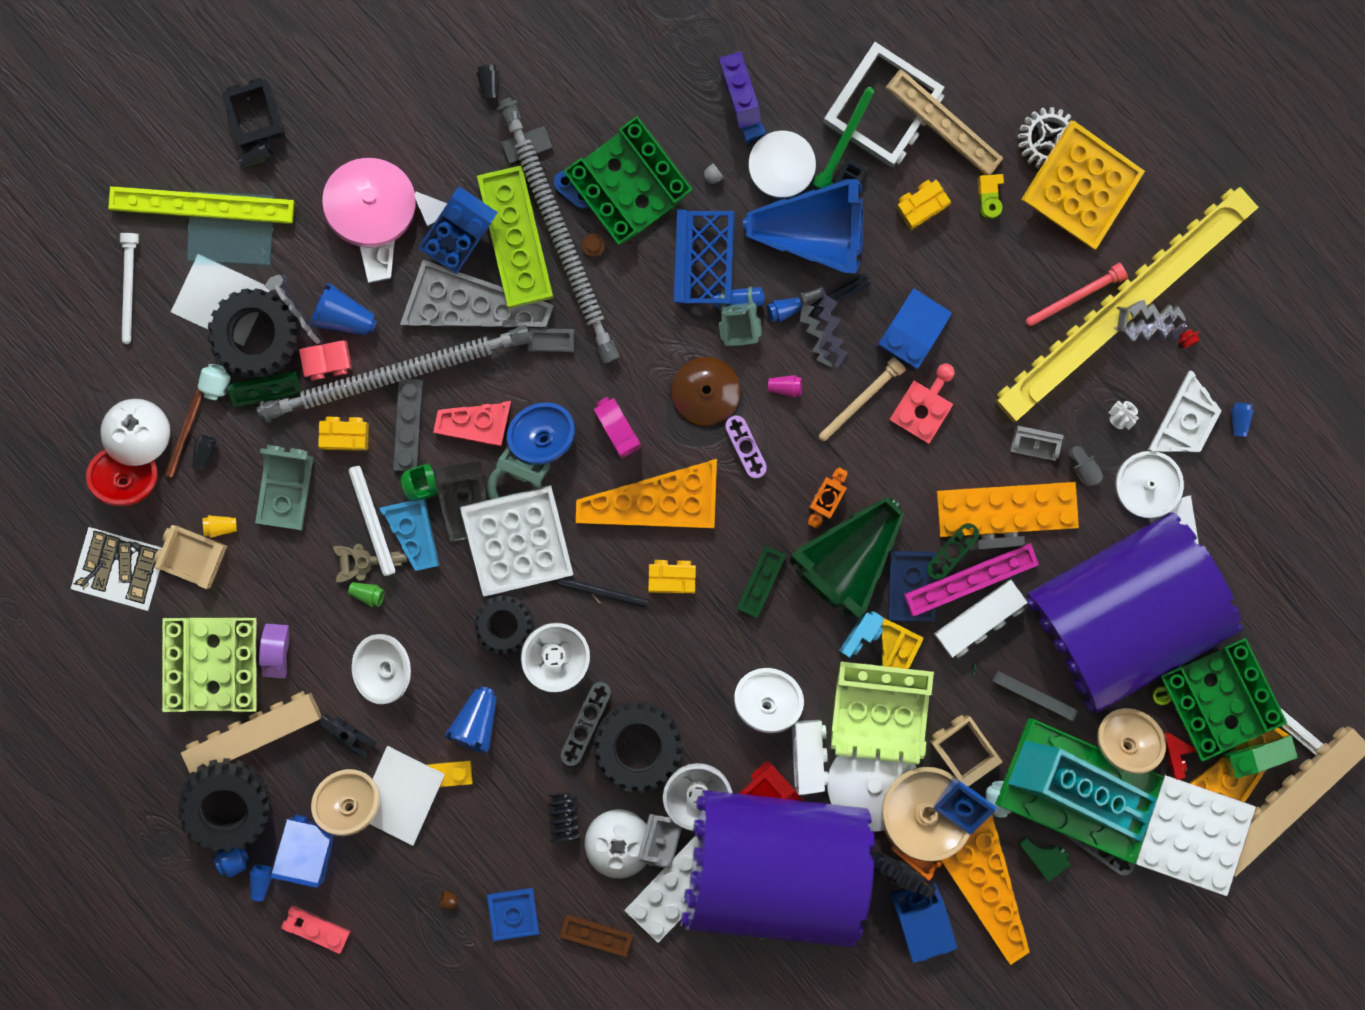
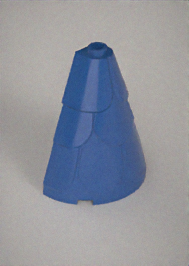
M847 179L822 189L812 190L789 200L782 199L748 212L747 218L743 220V231L746 232L747 237L780 251H789L844 273H857L860 266V261H857V255H862L864 229L863 199L858 198V193H862L861 183L859 179Z

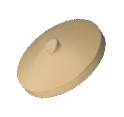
M933 767L916 768L900 775L887 789L881 809L883 828L893 846L907 857L925 862L945 859L960 850L968 840L969 833L933 809L934 804L952 778L957 779L952 774Z

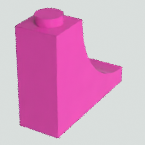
M606 397L597 402V408L594 411L620 457L624 458L642 448L615 399L609 400Z

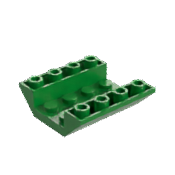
M638 116L622 126L616 136L585 159L581 157L563 171L618 245L637 236L672 210L693 190ZM612 160L620 161V170L616 172L609 170V162ZM644 196L649 200V204L645 208H639L635 203L636 199Z
M1246 638L1160 676L1201 762L1288 723ZM1212 674L1215 676V686L1209 687L1204 683L1205 675ZM1228 716L1234 717L1237 721L1236 728L1228 729L1224 723L1225 718Z

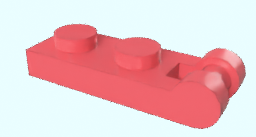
M290 906L287 921H284L281 926L283 930L299 935L339 954L342 952L351 931L298 907ZM298 918L304 920L301 927L295 924Z

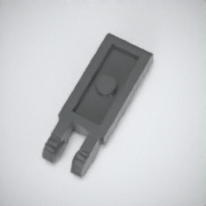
M1018 532L1004 533V538L996 539L995 534L981 535V540H977L969 550L1023 546L1025 539L1024 536H1018ZM973 536L959 539V543L962 544L964 549L968 546L964 542L968 538L974 539Z

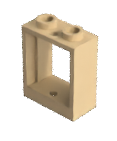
M960 715L951 722L952 726L947 730L942 728L932 735L934 739L930 743L952 774L963 784L970 786L1001 764L1002 760L969 715L965 717ZM965 725H968L989 757L964 775H961L940 746V743Z

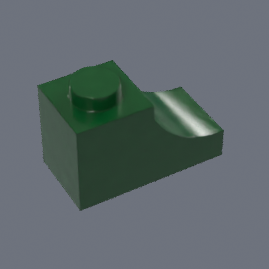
M1026 837L1017 842L1048 882L1071 865L1067 860L1070 856L1062 846L1058 848L1052 844L1049 847H1040L1032 844Z

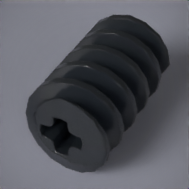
M570 793L548 794L549 797L554 798V801L549 802L548 805L555 807V810L550 811L549 815L556 818L549 821V824L556 826L550 833L557 835L556 838L550 841L565 842L578 838L579 833L572 831L579 827L578 823L572 822L578 818V814L572 813L578 806L571 803L577 800V796Z

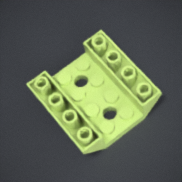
M163 618L162 712L257 711V618ZM212 634L217 635L220 639V643L216 648L208 644V638ZM212 680L218 682L220 686L216 694L208 690V684Z

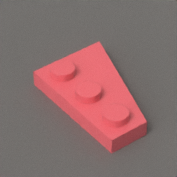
M511 401L467 408L459 407L438 410L433 433L502 447Z

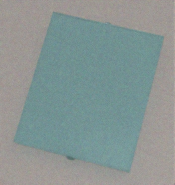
M191 191V193L218 194V195H231V196H245V197H258V198H271V199H274V195H255V194H235V193H215V192H195V191ZM203 217L189 218L187 260L271 265L273 223Z

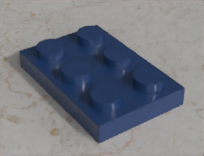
M890 551L888 620L935 622L936 607L916 616H911L903 594L936 581V579L929 576L927 566L937 552ZM933 563L932 567L934 570L932 572L936 575L937 565Z

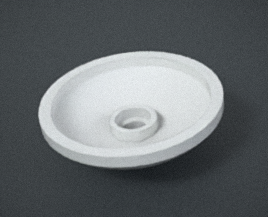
M376 634L365 638L356 648L352 659V675L357 689L367 700L376 704L391 703L403 695L408 687L411 674L410 661L404 647L395 638L385 634Z
M761 668L749 672L740 680L736 687L734 704L738 715L748 726L760 732L777 733L789 729L798 721L803 710L804 698L801 688L791 676L777 669ZM767 705L770 707V709H764L763 706Z

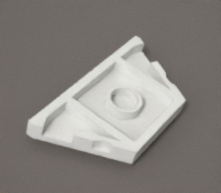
M1188 371L1148 448L1149 451L1201 452L1221 413V409L1216 402L1212 401L1205 387L1201 386L1194 372Z

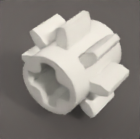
M1117 401L1109 411V414H1111L1110 422L1118 429L1126 427L1129 430L1139 419L1136 416L1138 414L1137 408L1128 401H1125L1123 404Z

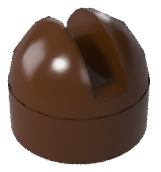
M443 890L440 899V909L450 910L454 908L458 902L456 895L450 891Z

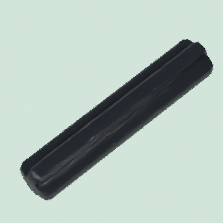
M864 273L810 304V306L814 307L810 312L811 315L815 317L871 284L870 278Z

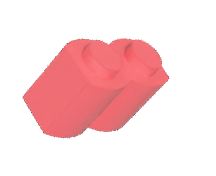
M347 341L299 349L304 377H311V381L324 379V374L333 373L334 376L345 375L347 370L352 369Z

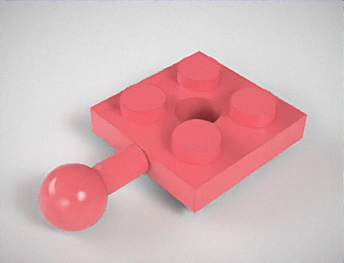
M941 364L937 368V379L930 390L913 380L889 419L928 444L953 406L952 403L938 395L944 383L952 380L955 375V370L950 364ZM919 405L925 406L928 410V414L924 419H919L915 415V409Z

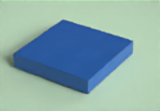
M533 888L487 894L493 941L540 934Z

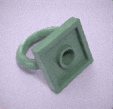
M508 446L499 458L496 465L497 468L489 477L487 484L489 499L499 498L496 490L497 482L502 475L508 472L515 479L530 481L532 490L541 488V481L547 474L551 463L539 465L525 463L516 458Z

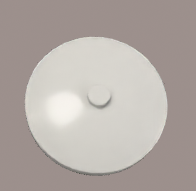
M852 751V757L837 755L828 772L827 792L830 802L834 805L867 808L872 818L871 824H868L871 831H883L881 809L887 789L900 775L917 767L915 764L903 763V757L899 756L898 762L879 760V754H876L875 760L857 758L856 751Z

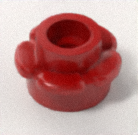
M1190 329L1179 335L1181 340L1178 341V344H1181L1183 349L1200 341L1197 335L1199 332H1193Z

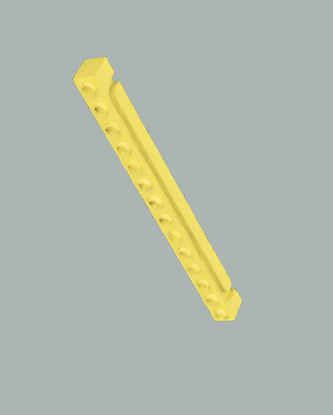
M1241 187L1235 191L1230 188L1221 196L1223 201L1218 206L1213 203L1203 212L1206 216L1201 221L1195 219L1186 227L1189 231L1183 237L1178 234L1169 242L1171 247L1167 251L1161 249L1152 257L1154 262L1150 266L1144 264L1135 272L1137 277L1130 282L1127 279L1118 287L1120 292L1113 297L1110 294L1100 303L1103 307L1099 311L1095 312L1093 309L1083 318L1085 323L1082 326L1078 327L1075 325L1066 333L1068 338L1061 343L1058 340L1049 348L1051 353L1044 358L1041 355L1031 364L1034 367L1031 371L1027 373L1024 370L1014 379L1017 382L1011 388L1006 386L997 394L999 399L995 403L1012 422L1022 417L1121 329L1117 327L1120 312L1117 306L1129 307L1142 299L1145 300L1146 305H1149L1243 220L1259 208ZM1130 312L1128 316V322L1133 319Z

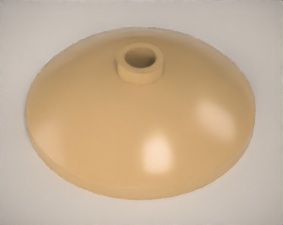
M1131 708L1117 709L1109 713L1099 726L1097 739L1103 756L1110 764L1123 772L1131 774L1147 773L1156 768L1165 755L1166 741L1163 731L1157 722L1144 712Z
M353 769L335 772L325 778L314 792L311 803L313 818L323 831L331 835L348 836L355 834L367 827L377 814L380 804L379 790L373 779L364 772ZM354 806L351 811H347L349 807Z

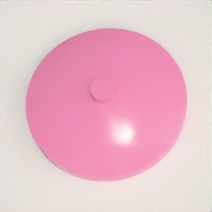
M376 158L356 159L339 167L328 179L323 192V211L330 228L346 242L362 247L383 246L398 239L410 226L416 208L415 192L406 174L392 163Z

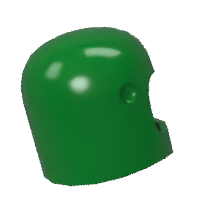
M429 463L406 470L401 475V489L408 500L420 501L439 495L436 479Z

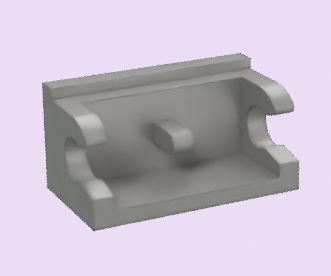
M1017 426L1014 429L1010 452L1056 461L1060 454L1064 435Z
M650 814L637 859L650 866L671 869L682 827L671 821L669 817Z

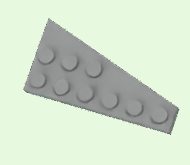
M423 260L400 325L520 327L527 325V327L546 328L554 305L539 301L508 309L503 287L460 272L455 274L446 267Z

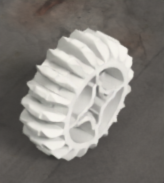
M1053 107L1049 109L1048 114L1045 108H1041L1040 115L1036 111L1032 112V119L1027 117L1024 120L1027 125L1020 126V130L1024 133L1019 134L1018 139L1024 140V142L1019 143L1018 147L1026 148L1022 156L1024 157L1029 154L1031 157L1027 162L1030 164L1033 160H1036V168H1039L1048 157L1037 150L1047 149L1051 152L1069 124L1068 120L1071 115L1068 114L1063 118V110L1061 109L1056 115L1054 114L1055 110ZM1044 122H1053L1059 125L1060 128L1052 129L1048 124H1044ZM1037 125L1040 139L1033 144L1031 134L1034 126ZM1054 135H1056L1052 142L1045 141L1044 143H1042L1046 136L1053 137Z

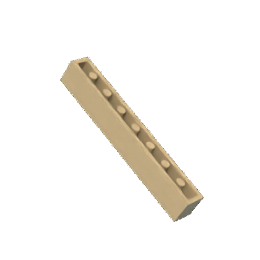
M1347 726L1346 728L1341 727L1333 735L1334 739L1329 744L1324 743L1316 751L1317 755L1312 760L1307 759L1304 761L1296 775L1287 777L1283 781V787L1280 790L1271 792L1265 799L1266 803L1260 808H1255L1234 873L1235 877L1365 756V740L1353 728Z

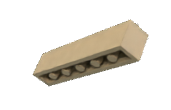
M304 691L291 696L292 701L285 705L281 701L270 706L271 711L263 714L262 711L248 716L250 721L244 724L241 721H237L227 726L229 729L227 732L221 734L218 730L207 735L208 740L201 744L197 740L186 745L187 750L181 752V755L189 772L196 773L198 766L205 764L207 767L209 766V761L217 759L218 763L223 762V758H230L231 761L320 720L322 715L312 693L305 695Z

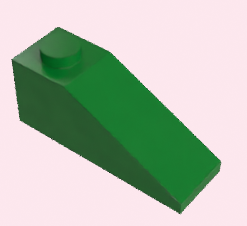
M1291 735L1224 754L1229 775L1236 779L1259 773L1298 758Z

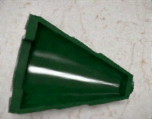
M888 497L851 515L850 519L827 530L825 534L797 548L789 558L790 564L793 566L796 564L797 569L795 572L826 603L833 608L842 607L845 609L843 611L845 615L860 619L867 610L888 552L892 550L904 512L900 509L897 501Z

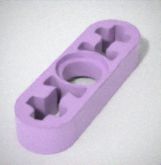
M740 416L730 417L726 422V431L746 473L752 478L762 477L766 472V463L745 420ZM733 420L737 423H742L740 427L742 434L745 432L748 434V436L741 437L737 442L734 440V437H738L735 430L731 431L729 428L732 426L731 421ZM744 440L750 441L753 445L752 451L748 454L742 453L739 449L740 443ZM755 452L758 457H754L756 464H762L759 474H756L755 471H750L752 467L750 460L747 463L744 458L751 457Z

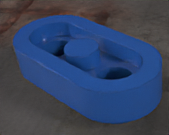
M563 171L557 173L554 178L556 190L577 208L588 209L589 205L585 200L579 199L580 193L571 181L566 186L561 184L563 178H568Z

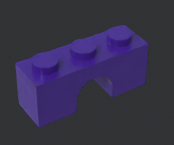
M742 52L720 57L722 76L727 92L730 93L733 111L739 128L761 123L758 101Z

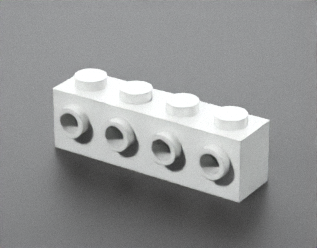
M1007 580L934 633V636L950 657L956 655L959 658L969 650L967 646L975 642L978 644L987 638L986 633L993 628L996 631L1005 625L1006 621L1004 619L1011 614L1015 617L1025 610L1023 606L1028 602L1012 580Z

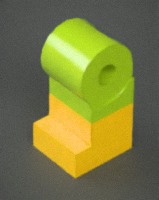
M1003 174L978 177L980 212L986 219H995L1002 212L1003 206L998 199V186L1004 184Z

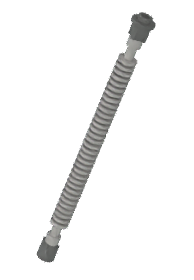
M511 98L504 99L498 103L499 106L496 108V111L500 113L510 133L514 134L517 142L514 149L517 150V155H521L518 159L522 161L521 166H525L523 168V171L527 172L525 176L530 177L527 180L528 183H531L530 188H534L532 193L536 194L534 195L535 199H539L536 201L537 205H540L539 210H544L541 214L545 216L543 218L544 221H548L545 224L547 227L551 226L548 228V231L553 232L550 236L554 238L552 240L553 243H557L555 248H561L557 250V253L562 254L559 256L560 260H563L561 262L562 265L567 264L564 270H570L566 272V275L571 276L568 278L569 282L574 281L570 284L571 287L576 286L573 292H579L575 294V297L580 298L577 300L578 304L583 303L579 306L580 309L585 308L582 314H588L584 317L585 320L590 319L586 324L587 326L592 325L594 328L600 358L603 364L620 358V355L613 340H610L608 332L605 333L601 321L604 317L598 316L602 312L601 310L596 311L600 307L599 305L594 306L597 303L596 299L592 300L595 295H589L593 290L592 288L587 289L591 286L590 283L585 284L588 278H582L586 276V273L581 272L584 270L583 266L578 267L582 264L581 261H576L579 259V256H573L577 254V251L572 250L575 248L574 244L569 245L573 241L572 239H567L570 237V234L566 233L568 232L567 228H563L566 226L565 222H562L564 220L563 217H558L561 215V212L557 211L559 210L558 206H554L557 204L556 200H553L554 195H549L552 193V190L548 189L550 185L545 184L548 181L547 178H544L545 173H541L543 169L539 167L541 164L538 161V156H535L536 152L532 151L534 147L530 145L532 144L531 140H526L521 130L523 126L517 108L518 102L517 100L512 101Z
M523 325L510 330L508 333L501 334V337L488 341L486 336L483 337L484 342L479 338L478 344L476 340H473L472 346L470 342H466L467 347H465L464 343L460 344L461 349L456 345L455 351L453 347H449V352L447 348L443 349L444 354L439 350L438 356L436 352H432V358L430 354H426V358L422 355L420 356L421 361L419 357H415V363L413 359H409V364L407 360L403 361L404 366L401 362L397 363L398 368L396 364H392V369L390 365L386 366V370L384 367L380 368L381 373L379 369H375V374L372 370L369 371V375L367 372L363 373V376L358 374V379L356 376H352V380L350 377L346 378V381L341 379L340 382L335 381V385L331 382L329 386L327 384L323 385V387L318 386V391L316 387L312 388V392L310 389L306 390V393L301 391V396L294 399L286 398L267 402L263 400L260 401V406L257 407L258 415L261 420L270 423L272 419L291 412L293 408L304 405L305 409H309L310 406L315 407V403L319 406L321 402L322 404H326L327 401L332 402V397L336 401L338 396L340 399L344 398V395L349 397V392L352 396L355 395V391L357 394L361 393V390L366 392V387L368 390H372V385L374 389L378 388V384L380 387H383V381L385 385H389V380L393 384L395 379L397 382L401 381L400 376L402 380H406V375L408 379L412 378V373L414 377L418 376L417 371L419 375H423V370L426 374L429 373V368L431 372L435 371L434 366L437 370H440V365L442 368H446V363L448 367L452 366L451 361H453L454 365H457V359L459 363H463V358L467 362L469 361L468 356H470L471 360L475 359L474 354L477 358H480V353L484 357L486 356L485 351H487L488 355H491V349L501 346L506 348L531 343L530 333L527 325Z

